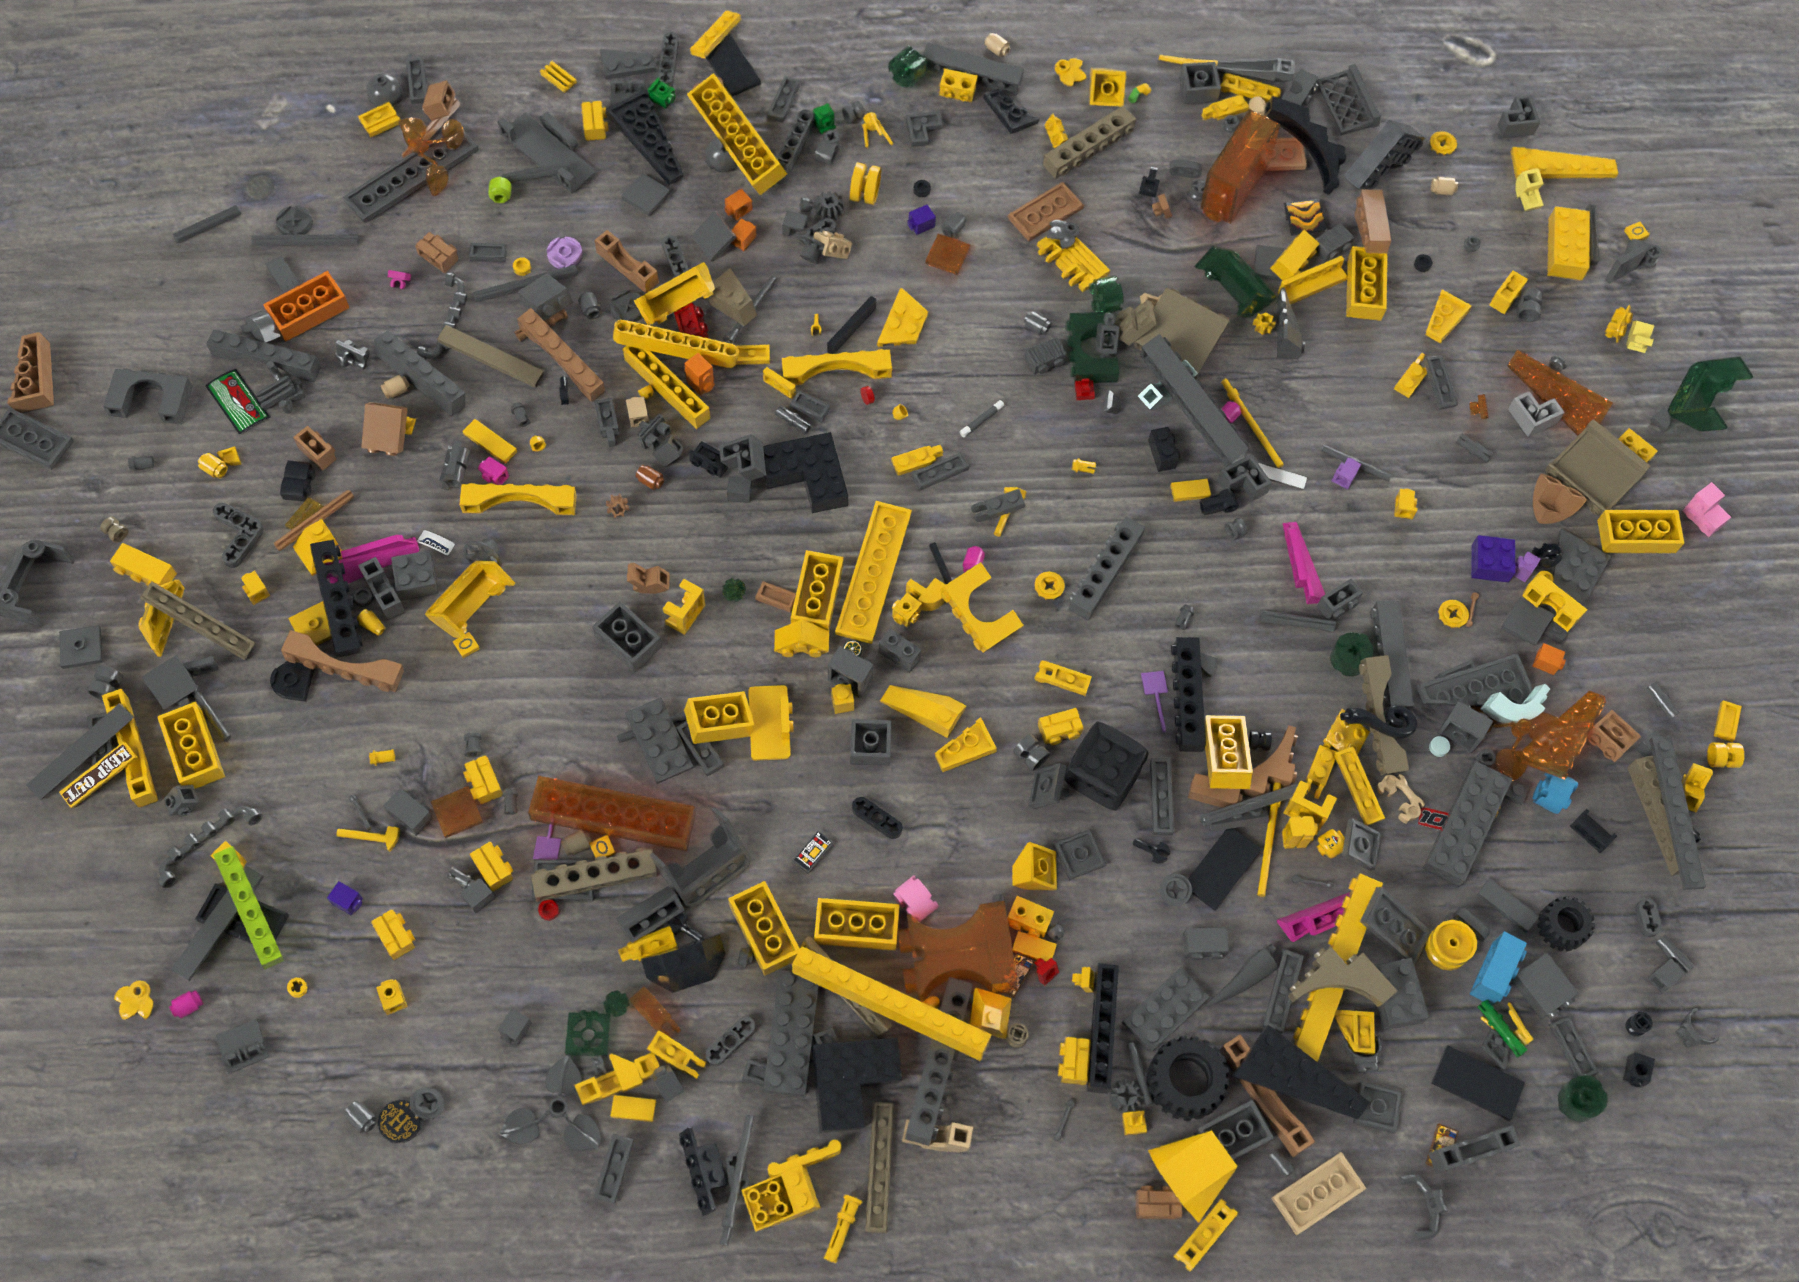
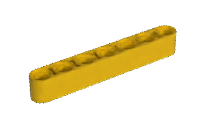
M618 320L614 324L613 340L618 344L690 359L699 353L709 364L725 368H732L737 363L739 349L734 344L627 320Z

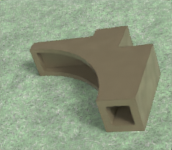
M1330 947L1327 950L1322 948L1314 955L1316 958L1312 962L1314 967L1304 975L1307 979L1302 983L1297 981L1289 989L1292 992L1288 997L1294 1002L1299 997L1314 990L1341 988L1356 992L1379 1007L1394 995L1397 990L1364 953L1359 956L1356 954L1352 955L1345 963L1333 948Z

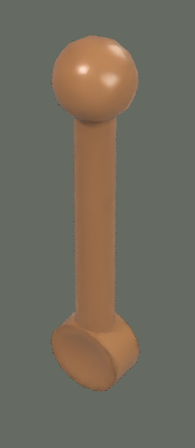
M1475 592L1471 595L1472 603L1469 618L1465 624L1467 627L1473 625L1474 607L1476 600L1479 598V594Z

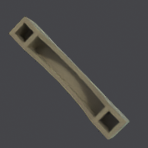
M1389 656L1365 658L1360 661L1359 672L1363 675L1364 680L1362 689L1367 697L1366 710L1386 723L1383 713V696L1387 682L1392 675ZM1369 727L1374 736L1373 749L1377 753L1376 767L1380 771V775L1409 771L1406 751L1393 737Z

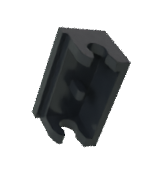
M1586 809L1570 827L1601 853L1617 835L1614 833L1611 836L1587 814L1589 810Z

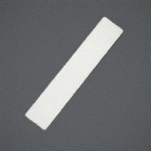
M1258 463L1269 479L1304 489L1307 477Z

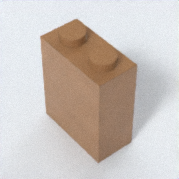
M375 402L366 403L361 448H365L367 452L371 453L384 451L386 455L397 456L398 453L403 452L407 407Z

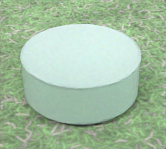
M1437 736L1430 742L1429 750L1433 755L1442 757L1450 750V743L1446 738Z

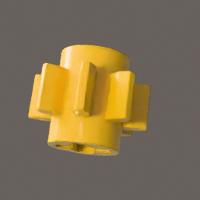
M1267 312L1263 314L1258 313L1252 325L1256 326L1254 331L1261 335L1267 332L1271 334L1272 329L1276 325V322H1273L1274 316Z

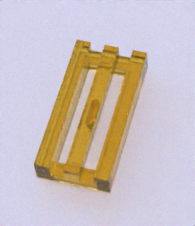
M308 497L288 520L285 527L291 530L324 506ZM311 504H313V505L310 507V509H309L307 512H305L306 509H307ZM300 516H301V519L298 521V523H297L295 526H293L294 523H295V522L300 518Z

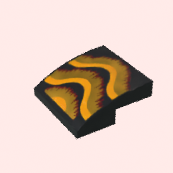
M1319 199L1284 203L1286 220H1289L1291 236L1299 235L1303 230L1309 234L1326 231Z

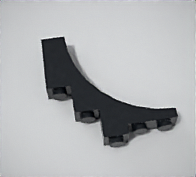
M1272 96L1264 106V120L1276 124L1289 132L1307 149L1320 171L1323 193L1330 195L1340 182L1338 173L1340 165L1344 164L1346 160L1345 146L1328 141L1327 127L1310 122L1309 108Z

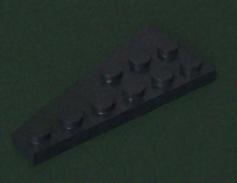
M647 89L607 108L605 114L668 185L683 178L681 167L677 158L674 157L671 144L667 141V135L659 116L655 113L654 105L648 97Z
M1266 1025L1232 1075V1077L1329 1109L1353 1119H1359L1370 1103L1270 1025Z

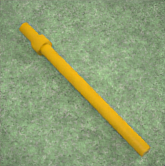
M1227 378L1223 379L1221 384L1227 391L1230 401L1239 405L1241 414L1277 468H1281L1284 465L1282 460L1240 399V394L1232 387Z
M1275 782L1273 791L1281 789L1282 784ZM1281 801L1269 805V823L1267 825L1257 895L1265 897L1277 812L1281 806Z

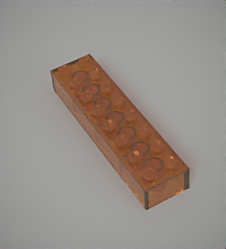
M538 776L528 814L531 821L576 830L582 829V831L687 851L696 817L695 806Z

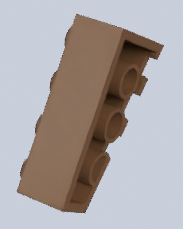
M1361 190L1360 197L1356 199L1354 216L1362 238V244L1365 247L1366 253H1388L1391 236L1383 190Z
M40 332L24 335L21 337L18 365L15 366L14 370L16 374L15 380L11 384L12 394L8 398V404L20 413L54 405L50 342Z

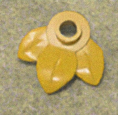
M1072 58L1068 61L1062 59L1055 65V72L1060 75L1061 82L1067 86H1073L1074 81L1081 82L1087 77L1080 69L1083 61Z
M135 981L131 986H123L116 992L114 1000L121 1003L119 1013L123 1020L131 1018L136 1013L144 1019H148L151 1015L153 1001L149 996L150 986L147 982ZM138 987L141 989L139 995L136 993Z

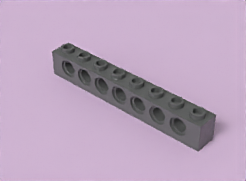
M949 977L940 1011L967 1023L970 1011L966 1009L968 1003H973L974 992L971 991L973 984ZM960 1001L962 1005L955 1006L952 1002ZM934 1039L931 1041L905 1135L906 1140L927 1146L930 1145L931 1139L936 1140L938 1128L935 1127L936 1120H941L944 1110L943 1107H940L941 1101L947 1099L949 1088L945 1086L947 1080H952L955 1068H951L953 1060L957 1061L959 1054L958 1050ZM944 1058L947 1063L940 1064L936 1059ZM938 1077L941 1083L935 1084L931 1081V1078ZM933 1097L935 1098L936 1102L930 1104L925 1100V1098ZM926 1116L931 1122L927 1124L922 1123L920 1118Z

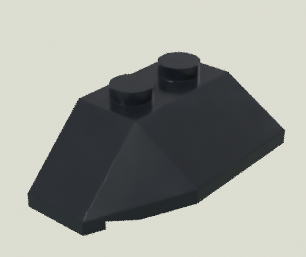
M719 933L641 958V962L648 980L674 993L713 980L726 953Z

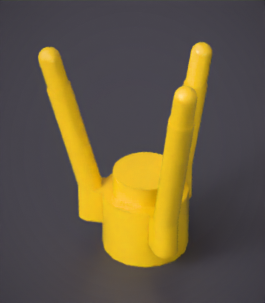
M873 112L867 113L863 118L865 123L862 125L865 147L869 146L868 129L870 131L877 130L880 136L883 133L890 145H893L891 138L881 125L880 120L877 119L876 114Z
M1508 1002L1507 1005L1510 1008L1508 1013L1518 1028L1514 1031V1034L1526 1046L1533 1040V1037L1525 1028L1511 1002ZM1481 1016V1020L1490 1026L1488 1024L1489 1021L1484 1016Z

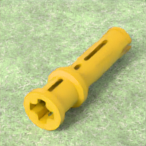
M844 1195L843 1197L845 1201L841 1211L837 1213L838 1222L826 1254L823 1257L825 1260L837 1263L850 1224L855 1223V1214L858 1206L862 1204L861 1200L849 1195Z

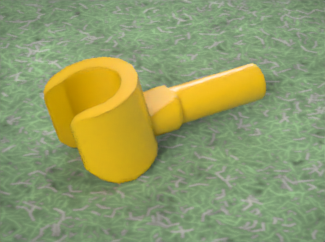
M814 314V325L811 326V335H813L814 330H819V336L821 335L819 314Z

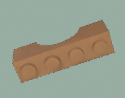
M606 230L594 240L596 252L645 293H648L659 283L657 270L646 261L641 263L632 258L624 249L620 240L610 231Z

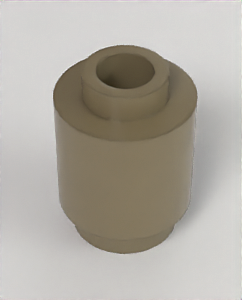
M580 829L566 836L565 840L561 841V844L567 856L589 848V843L592 840L587 831L583 832Z

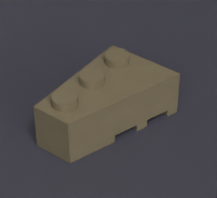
M731 268L713 281L715 290L712 291L714 294L708 297L710 305L743 326L757 316L751 298Z

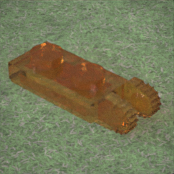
M645 986L629 999L632 1006L655 1031L659 1030L670 1037L662 1028L666 1022H668L674 1032L679 1033L681 1031L671 1015Z

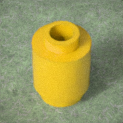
M211 453L201 455L198 460V467L214 478L221 479L227 473L228 466L225 465V462Z

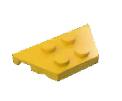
M900 288L878 339V347H883V344H894V346L916 344L927 319L928 311L903 288Z

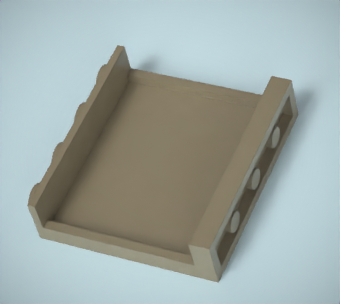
M1166 287L1154 307L1156 325L1134 342V347L1141 350L1143 345L1160 334L1162 338L1166 337L1171 344L1170 348L1173 352L1177 351L1181 356V362L1187 360L1198 372L1194 377L1197 380L1200 370L1225 329L1229 327V320L1221 313L1216 314L1212 312V309L1208 306L1197 304L1193 298H1186L1180 295L1181 293L1178 290Z
M1592 419L1574 441L1552 463L1548 464L1545 471L1547 475L1560 480L1563 485L1569 488L1573 487L1586 497L1587 501L1585 504L1590 507V511L1597 516H1601L1604 510H1610L1647 473L1651 466Z

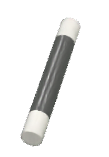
M999 400L959 431L960 435L965 437L1004 407V403Z

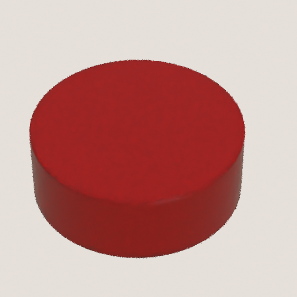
M869 386L862 387L860 393L866 405L874 403L875 396Z
M552 899L542 901L538 906L540 917L546 921L554 920L559 914L558 904Z

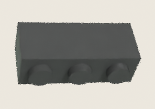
M667 886L620 915L616 920L624 934L633 943L683 912L684 908L674 891Z

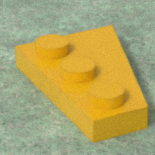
M1442 289L1427 327L1426 336L1441 344L1470 312L1472 306Z
M980 717L973 726L967 727L955 740L952 739L936 751L935 758L942 772L993 754L997 752V748Z

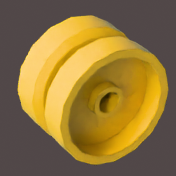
M856 163L850 185V201L859 202L864 194L865 204L875 205L882 174L880 166L872 165L868 171L865 163Z
M1457 920L1442 922L1430 933L1425 944L1427 957L1433 965L1448 971L1462 967L1473 957L1477 950L1475 933L1468 925Z

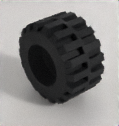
M1570 896L1556 898L1541 911L1538 917L1540 922L1537 923V928H1541V931H1539L1540 936H1544L1545 939L1543 941L1551 943L1550 947L1553 949L1558 947V951H1563L1564 949L1571 951L1579 948L1594 933L1592 930L1595 928V923H1592L1595 918L1594 915H1590L1591 909L1586 908V903L1583 901L1579 903L1578 898L1575 897L1573 899H1570ZM1558 915L1566 916L1572 921L1574 933L1567 932L1561 928L1558 923Z

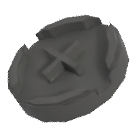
M302 206L285 207L276 217V225L282 235H305L312 227L313 221L310 212Z
M630 290L618 292L611 300L610 311L612 316L617 321H639L643 316L634 300L641 297V295L635 291L630 292Z

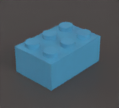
M1505 931L1492 942L1469 994L1481 1001L1488 999L1491 1005L1497 1001L1500 1002L1503 996L1506 997L1511 989L1509 985L1511 978L1514 979L1519 971V968H1517L1518 962H1522L1527 953L1524 950L1527 943Z

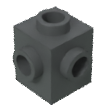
M193 785L175 786L164 798L165 806L170 816H187L200 802Z

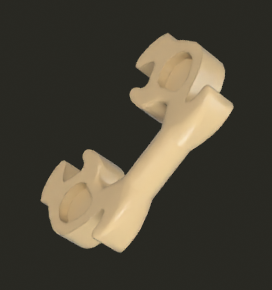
M1399 774L1397 778L1393 775H1386L1376 786L1380 795L1386 790L1389 792L1387 796L1391 797L1397 791L1396 788H1399L1408 797L1410 804L1403 803L1398 809L1404 812V814L1400 813L1398 816L1401 822L1407 824L1408 821L1416 820L1420 816V808H1423L1425 803L1411 790L1402 774Z

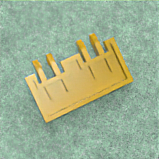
M1047 236L1037 243L1040 256L1052 251L1045 261L1050 263L1057 259L1055 265L1063 272L1061 275L1063 279L1075 274L1068 284L1072 287L1079 283L1078 288L1082 292H1085L1110 273V269L1077 237H1075L1074 244L1066 249L1061 248L1060 240L1050 239Z

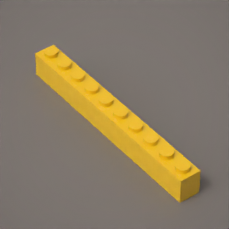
M1361 873L1356 878L1351 879L1348 889H1351L1349 897L1345 896L1342 903L1343 913L1338 915L1335 926H1337L1336 932L1332 933L1328 940L1330 947L1333 948L1345 963L1352 955H1357L1367 929L1360 920L1376 887H1382L1383 885L1382 882ZM1323 988L1311 991L1308 994L1307 1000L1310 1002L1307 1009L1304 1008L1301 1013L1300 1019L1303 1021L1300 1028H1296L1293 1039H1296L1294 1044L1317 1062L1344 989Z
M803 946L792 963V973L981 1061L989 1045L991 1034Z

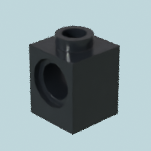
M1636 1052L1632 1053L1627 1057L1623 1080L1630 1082V1085L1634 1087H1644L1649 1084L1652 1078L1655 1059ZM1635 1067L1641 1070L1642 1076L1637 1074Z

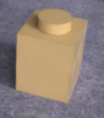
M644 397L627 399L626 404L631 428L638 427L641 421L648 423Z

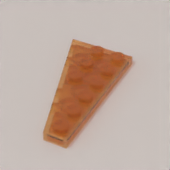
M1519 350L1515 352L1507 365L1544 403L1552 399L1557 401L1565 412L1561 420L1577 436L1587 427L1592 419L1601 424L1613 402Z
M1588 691L1516 755L1517 762L1566 780L1569 768H1572L1574 765L1573 760L1579 755L1588 738L1589 730L1593 729L1596 717H1599L1606 704V697Z

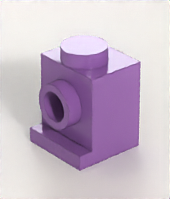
M1347 458L1345 464L1341 462L1332 482L1348 489L1361 464L1353 458Z
M1528 551L1524 557L1519 556L1515 562L1514 576L1526 582L1541 559Z

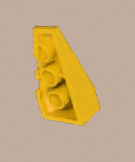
M893 685L888 687L880 700L883 704L946 738L949 737L967 707L949 696Z

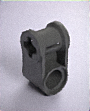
M829 130L825 133L820 145L816 149L815 160L829 165L833 164L840 148L838 132Z
M1637 239L1630 240L1625 254L1644 244L1648 251L1639 265L1648 268L1654 267L1657 259L1662 254L1661 248Z

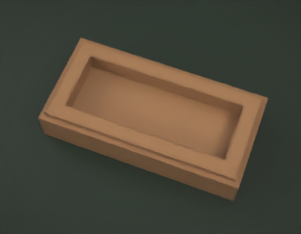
M763 581L755 596V600L791 613L796 593Z

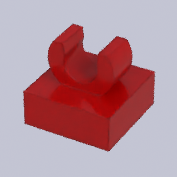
M1081 379V381H1075L1076 400H1093L1095 398L1093 380Z
M1042 958L1034 962L1037 966L1038 979L1044 986L1059 974L1057 962L1052 958L1047 962Z

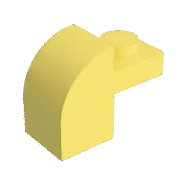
M1539 168L1523 171L1516 179V196L1521 198L1525 211L1538 209L1543 206L1538 189L1544 183Z
M1633 321L1628 335L1627 348L1645 353L1647 346H1652L1654 340L1650 339L1654 325Z

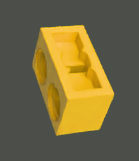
M944 69L939 95L972 102L977 86V76Z
M1513 270L1498 289L1489 306L1505 314L1523 290L1528 279Z

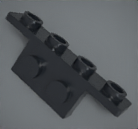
M688 1127L679 1134L680 1145L684 1150L686 1166L691 1174V1183L697 1195L698 1208L701 1210L702 1216H706L716 1209L710 1190L725 1187L728 1185L716 1143L698 1147L693 1128Z

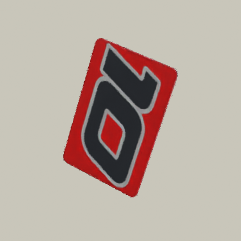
M1426 807L1420 808L1421 814L1418 824L1441 830L1448 813Z

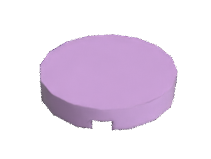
M571 237L556 238L547 247V258L556 268L577 265L582 259L581 245L576 239Z

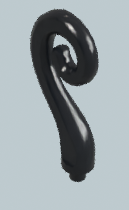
M1392 705L1386 710V719L1392 726L1383 722L1369 711L1360 708H1348L1345 713L1340 714V719L1342 721L1345 720L1348 724H1364L1387 736L1400 739L1413 735L1418 725L1414 714L1401 705ZM1395 714H1399L1405 719L1406 727L1397 728L1403 725V720L1396 718Z

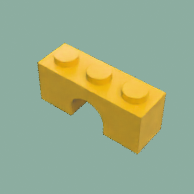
M1543 574L1532 582L1522 595L1537 608L1541 604L1553 607L1556 611L1553 621L1567 632L1579 622L1587 611L1585 607Z

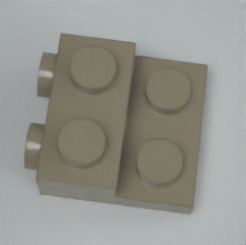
M1146 300L1144 303L1139 304L1135 310L1129 306L1116 316L1117 321L1114 323L1119 326L1118 339L1121 342L1124 341L1129 346L1156 325L1153 304Z

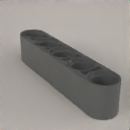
M804 109L798 113L776 157L787 172V175L776 184L786 183L813 130V113L810 110Z

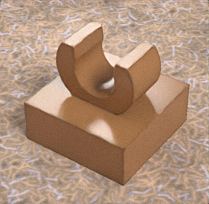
M1165 194L1159 195L1160 203L1152 204L1155 216L1164 213L1166 219L1172 217Z

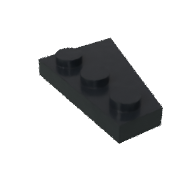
M1000 89L984 93L983 99L1010 134L1038 124V117H1032L1027 113V109L1017 106L1014 100Z

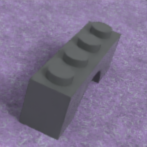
M1512 1125L1432 1151L1428 1154L1435 1172L1438 1174L1521 1145Z

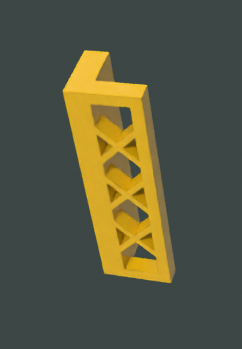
M1339 256L1283 280L1278 294L1281 288H1285L1290 304H1293L1346 281L1348 276L1341 268L1344 258Z

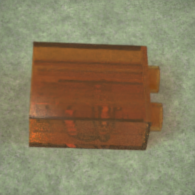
M1251 109L1248 110L1207 173L1200 208L1207 218L1214 222H1221L1223 220L1229 224L1232 223L1272 160L1280 124Z

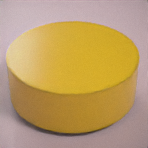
M526 258L516 259L513 262L515 274L519 276L529 274L531 271L530 261Z

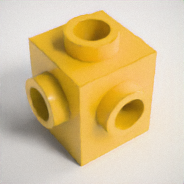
M906 593L901 600L898 599L893 604V619L899 625L903 624L906 627L911 623L914 624L920 617L919 613L922 609V603Z

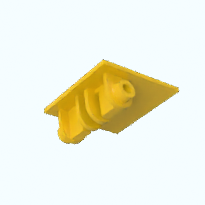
M1341 709L1334 724L1329 729L1328 735L1323 740V746L1329 749L1334 747L1338 752L1353 746L1358 755L1370 731L1361 724H1348L1345 720L1342 721L1340 714L1345 713V710Z

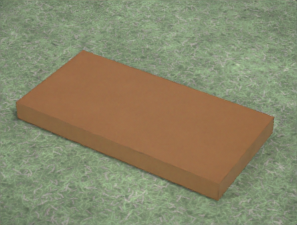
M1061 182L1008 214V219L1028 241H1031L1051 229L1052 227L1049 224L1051 221H1064L1082 210L1084 205Z

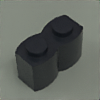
M287 461L280 488V495L283 500L306 502L307 497L311 495V480L315 478V469H313L311 463Z

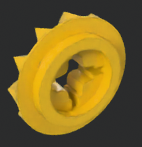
M1440 131L1431 136L1429 145H1431V150L1436 151V154L1442 153L1444 156L1445 154L1450 155L1455 151L1457 141L1450 133Z
M1043 572L1035 580V591L1038 593V596L1045 598V600H1054L1060 597L1065 588L1064 580L1055 572ZM1046 583L1048 585L1054 583L1052 587L1053 590L1051 588L1045 590Z
M1457 600L1443 602L1438 610L1439 620H1442L1444 625L1450 626L1451 629L1454 627L1460 628L1465 625L1469 618L1467 607ZM1457 610L1456 617L1449 618L1450 614Z

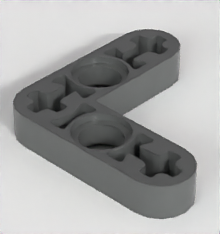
M218 503L213 508L215 518L239 531L222 554L225 565L235 568L241 564L262 535L264 528L258 519L226 503ZM225 510L229 517L224 513L219 514V512ZM236 517H243L241 523H233ZM249 526L254 527V528L257 526V529H256V530L253 529V530L251 531V529H250ZM243 539L248 540L246 546H238L239 541ZM234 556H235V559H234V560H233V559H230V561H229V559H228L229 557H234Z

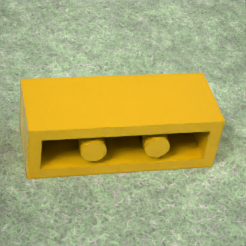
M1303 230L1270 269L1282 280L1299 274L1300 271L1298 269L1305 267L1309 262L1307 258L1311 259L1317 252L1315 249L1320 243L1307 231Z
M125 543L121 544L110 560L115 572L122 576L126 574L137 583L144 582L147 586L151 581L159 586L172 581L177 574L172 565Z

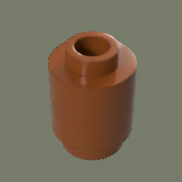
M641 465L636 472L635 477L638 481L652 490L660 489L664 483L663 474L648 465Z

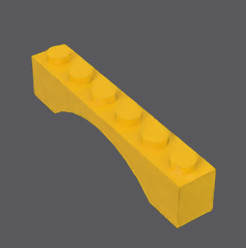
M879 349L876 351L853 353L842 352L840 354L825 353L823 355H805L801 357L788 356L782 358L783 378L794 385H802L813 376L831 370L857 371L873 379L892 378L890 350Z
M469 483L461 485L460 507L462 513H483L487 509L501 503L526 501L542 505L556 515H575L577 495L575 487L570 485L552 486L546 484L534 486L525 484L521 486L514 484L496 485L489 483L477 485Z
M122 689L102 695L107 714L121 703L134 717L129 697ZM134 717L115 735L119 745L122 742H126L137 756V759L125 767L126 783L131 800L140 808L159 800Z

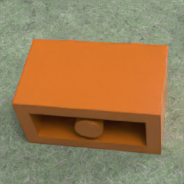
M697 353L684 363L686 382L702 396L713 389L714 375L713 367Z

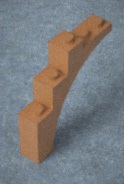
M1288 726L1278 749L1265 762L1252 769L1250 789L1210 788L1209 776L1195 774L1187 798L1223 808L1241 802L1243 795L1254 798L1266 794L1270 784L1274 785L1275 782L1281 783L1282 788L1290 786L1291 783L1295 782L1297 772H1294L1295 764L1291 763L1294 754L1291 752V748L1295 746L1298 735H1295L1296 727Z

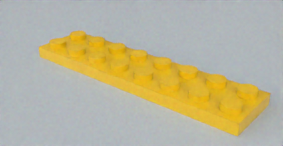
M879 501L875 502L835 635L872 644L912 510Z

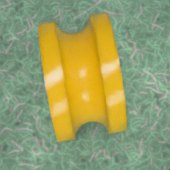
M297 977L291 979L287 984V990L294 998L304 996L308 989L306 982ZM294 984H303V986L300 987V992H296V990L292 992V990L295 988Z

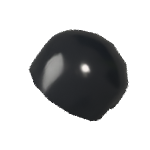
M1543 543L1541 548L1534 547L1531 554L1541 559L1537 565L1542 568L1554 567L1563 558V551L1560 545L1555 543Z

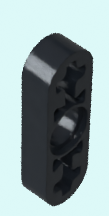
M858 797L853 801L852 811L857 817L890 839H897L901 836L902 824L899 820L864 797ZM862 803L865 804L864 808H865L867 811H865L864 809H860V811L857 810V809H858L857 804H858V805H862ZM879 813L882 815L883 820L876 823L872 820V815ZM896 825L898 832L893 831L891 833L889 826L894 827Z

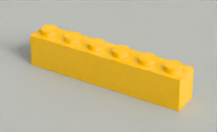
M631 346L623 348L624 360L693 427L698 429L710 419L709 407L651 351Z

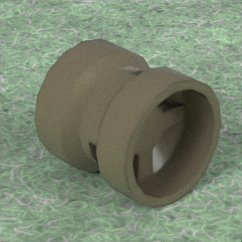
M114 516L105 519L100 526V530L104 534L109 535V538L114 543L122 541L128 534V529L123 524H120Z
M1020 1023L1010 1026L1006 1040L1011 1047L1021 1048L1025 1045L1029 1034L1026 1026Z

